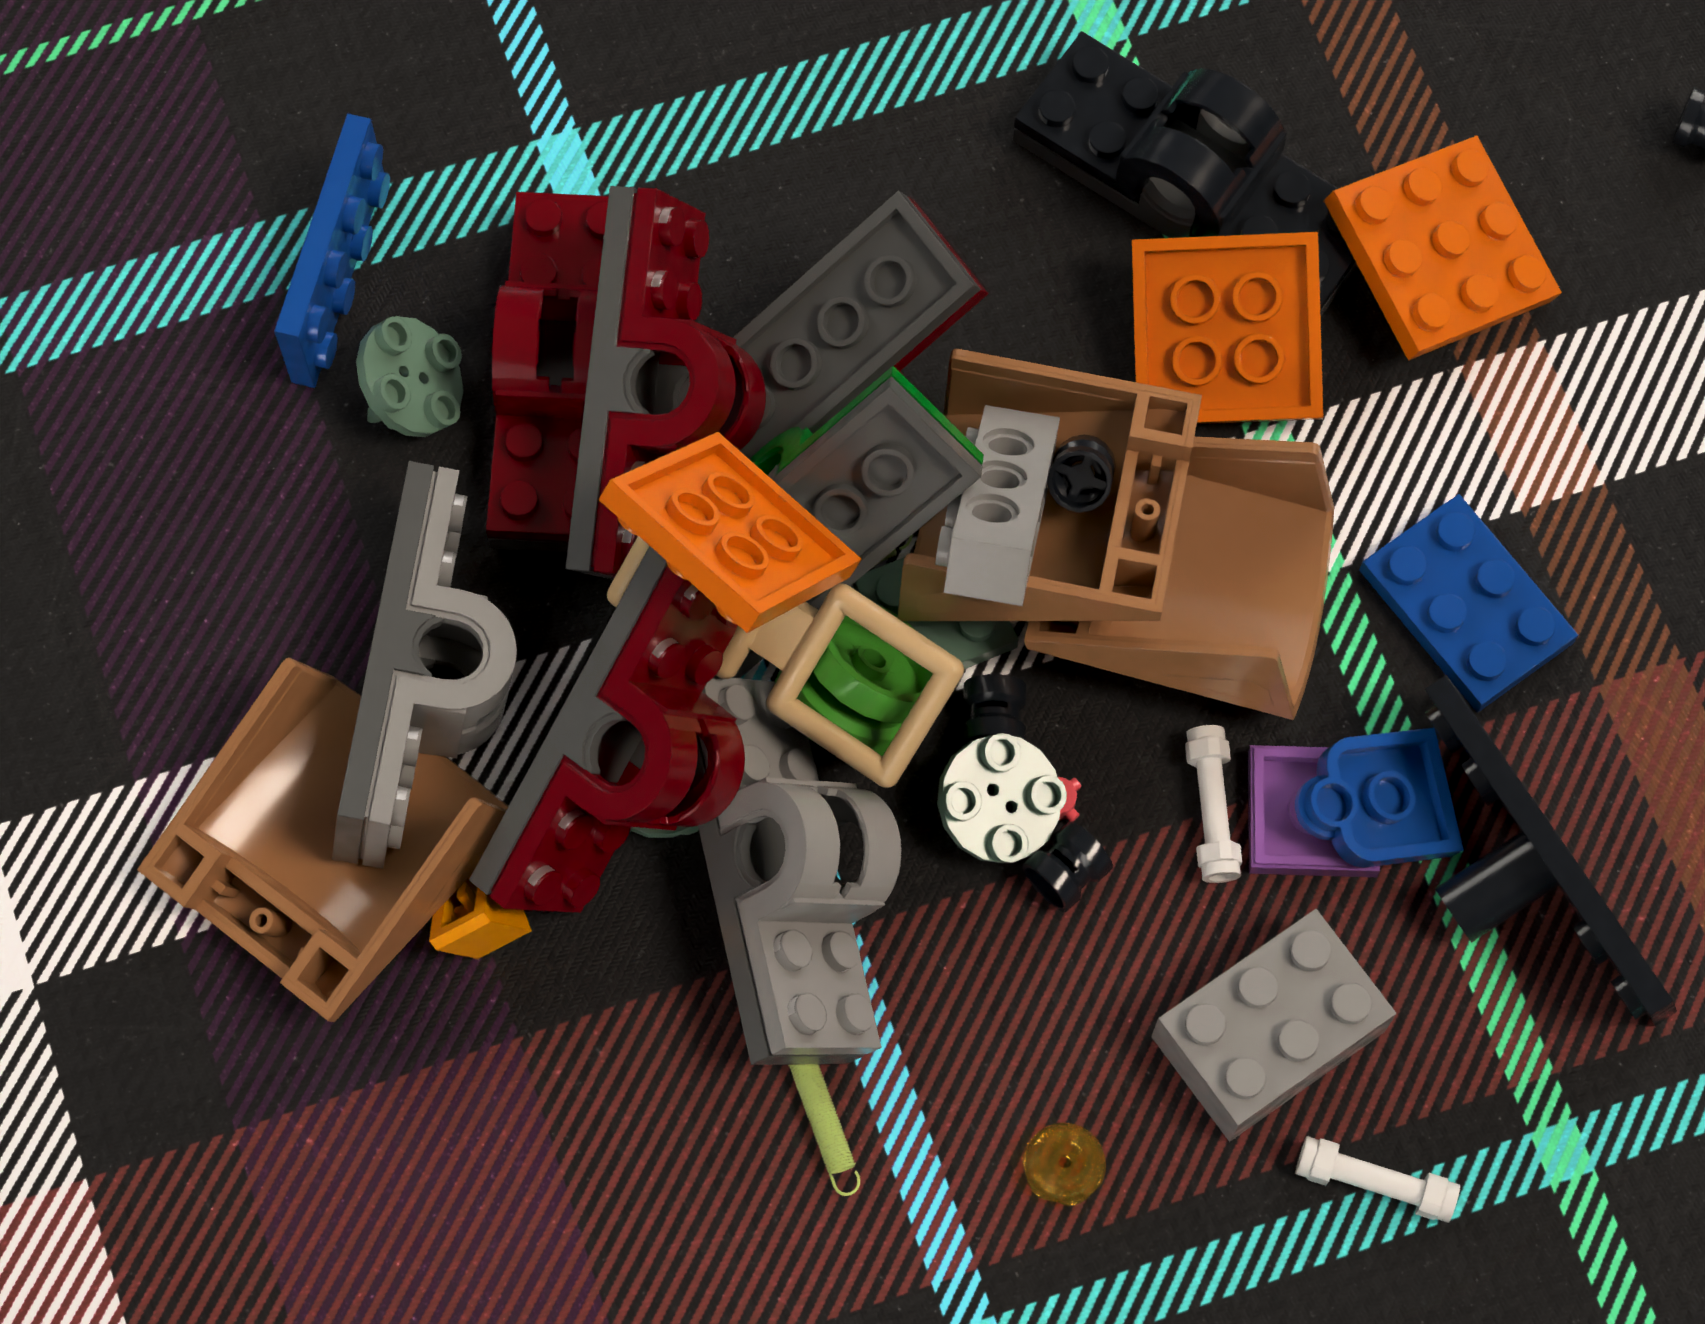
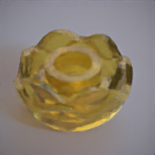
M1061 1122L1044 1127L1028 1142L1023 1154V1166L1031 1190L1041 1199L1051 1200L1066 1206L1077 1205L1085 1201L1102 1184L1105 1176L1106 1161L1101 1144L1090 1131L1076 1124ZM1067 1157L1071 1161L1070 1167L1062 1168L1059 1165V1159Z

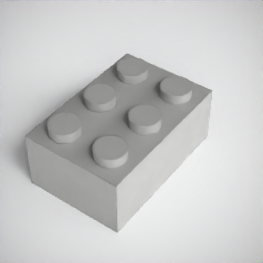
M1314 909L1159 1017L1151 1037L1230 1142L1383 1034L1397 1013L1319 911Z

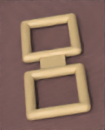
M639 536L608 588L607 598L614 607H617L649 548V545ZM840 583L830 589L819 610L804 602L749 633H746L738 626L723 653V662L716 676L722 679L734 677L749 651H754L782 670L767 696L766 705L768 710L879 786L890 788L899 781L964 673V666L958 658L849 585ZM845 616L933 673L883 756L797 699Z

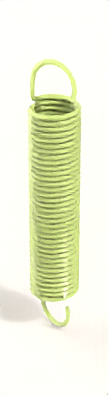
M818 1064L788 1065L798 1088L797 1090L799 1091L805 1112H807V1118H809L813 1133H815L816 1142H818L824 1164H826L825 1167H827L826 1169L835 1191L843 1196L854 1194L860 1186V1176L857 1171L854 1172L857 1177V1185L854 1190L848 1193L841 1192L837 1188L832 1174L853 1168L856 1163H854L849 1145L847 1144L848 1142L846 1141L843 1129H841L842 1126H840L841 1123H839L840 1120H838L839 1117H837L838 1114H836L822 1071H820V1066Z

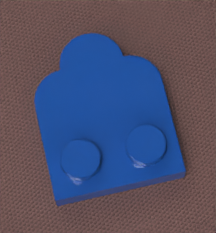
M1435 728L1343 738L1320 755L1316 767L1317 776L1304 783L1295 797V813L1301 826L1316 838L1331 840L1338 855L1344 861L1356 867L1365 868L1453 857L1464 850Z

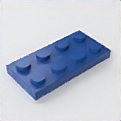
M347 113L274 330L291 383L315 388L321 368L329 369L331 367L337 349V334L333 332L339 314L347 315L354 299L355 280L351 279L356 262L357 260L364 262L370 251L373 229L372 226H369L373 210L374 207L383 208L388 196L390 175L384 172L382 166L383 146L377 144L372 121L369 118Z

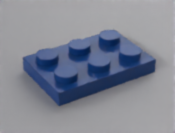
M1460 494L1450 499L1362 561L1359 569L1477 713L1574 644L1578 637L1577 632Z

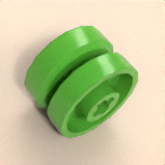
M879 605L880 607H882L883 609H885L886 611H888L889 613L898 618V615L886 609L885 607ZM845 616L797 699L883 756L933 673ZM903 621L904 623L912 627L907 621ZM780 669L779 672H778V675H777V678H776V680H775V683H776L777 679L779 678V676H780V674H781V672H782L781 669Z

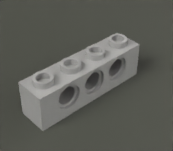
M985 405L979 429L967 428L965 437L984 454L983 464H981L982 475L981 478L947 506L945 526L941 527L935 565L947 567L944 593L1023 606L1049 487L1048 477L1055 455L1060 417Z

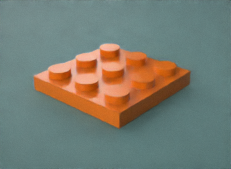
M1478 136L1333 190L1323 200L1408 361L1550 303L1562 293Z
M1318 232L1132 240L1136 383L1202 395L1197 424L1323 419Z
M719 432L611 479L598 499L617 516L622 527L642 538L666 560L672 572L692 583L715 604L717 611L722 617L738 625L746 633L847 580L862 560Z

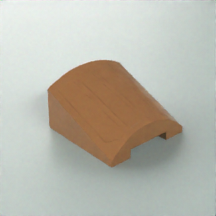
M951 350L943 415L964 436H966L968 427L979 429L985 405L1060 417L1055 452L1064 441L1072 436L1084 434L1095 436L1105 442L1113 452L1116 468L1110 494L1102 505L1092 511L1079 513L1065 509L1055 501L1048 487L1023 606L944 593L947 567L935 565L941 527L945 526L947 506L919 528L914 553H908L904 558L898 619L901 621H1160L1202 395L968 350Z
M1194 437L1160 621H1029L1024 638L1026 648L1294 720L1307 685L1317 645L1327 587L1335 508L1320 446L1313 442Z
M288 657L276 670L137 870L183 907L194 909L281 977L280 984L327 1021L335 1022L432 918L436 911L470 877L509 806L448 757L418 753L400 849L387 847L383 869L362 865L363 859H358V864L332 860L337 813L361 695L334 676Z

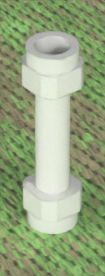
M1203 725L1194 727L1187 731L1185 750L1187 763L1197 768L1205 839V844L1199 845L1196 848L1198 867L1201 868L1202 880L1205 882H1229L1241 877L1240 866L1242 865L1241 846L1230 840L1222 764L1228 763L1231 760L1229 741L1225 738V729L1222 726Z
M1306 1136L1295 1174L1325 1186L1330 1178L1416 1205V1215L1431 1220L1438 1219L1450 1222L1457 1204L1460 1184L1450 1182L1448 1178L1428 1173L1425 1179L1422 1180L1338 1153L1340 1145L1338 1143Z

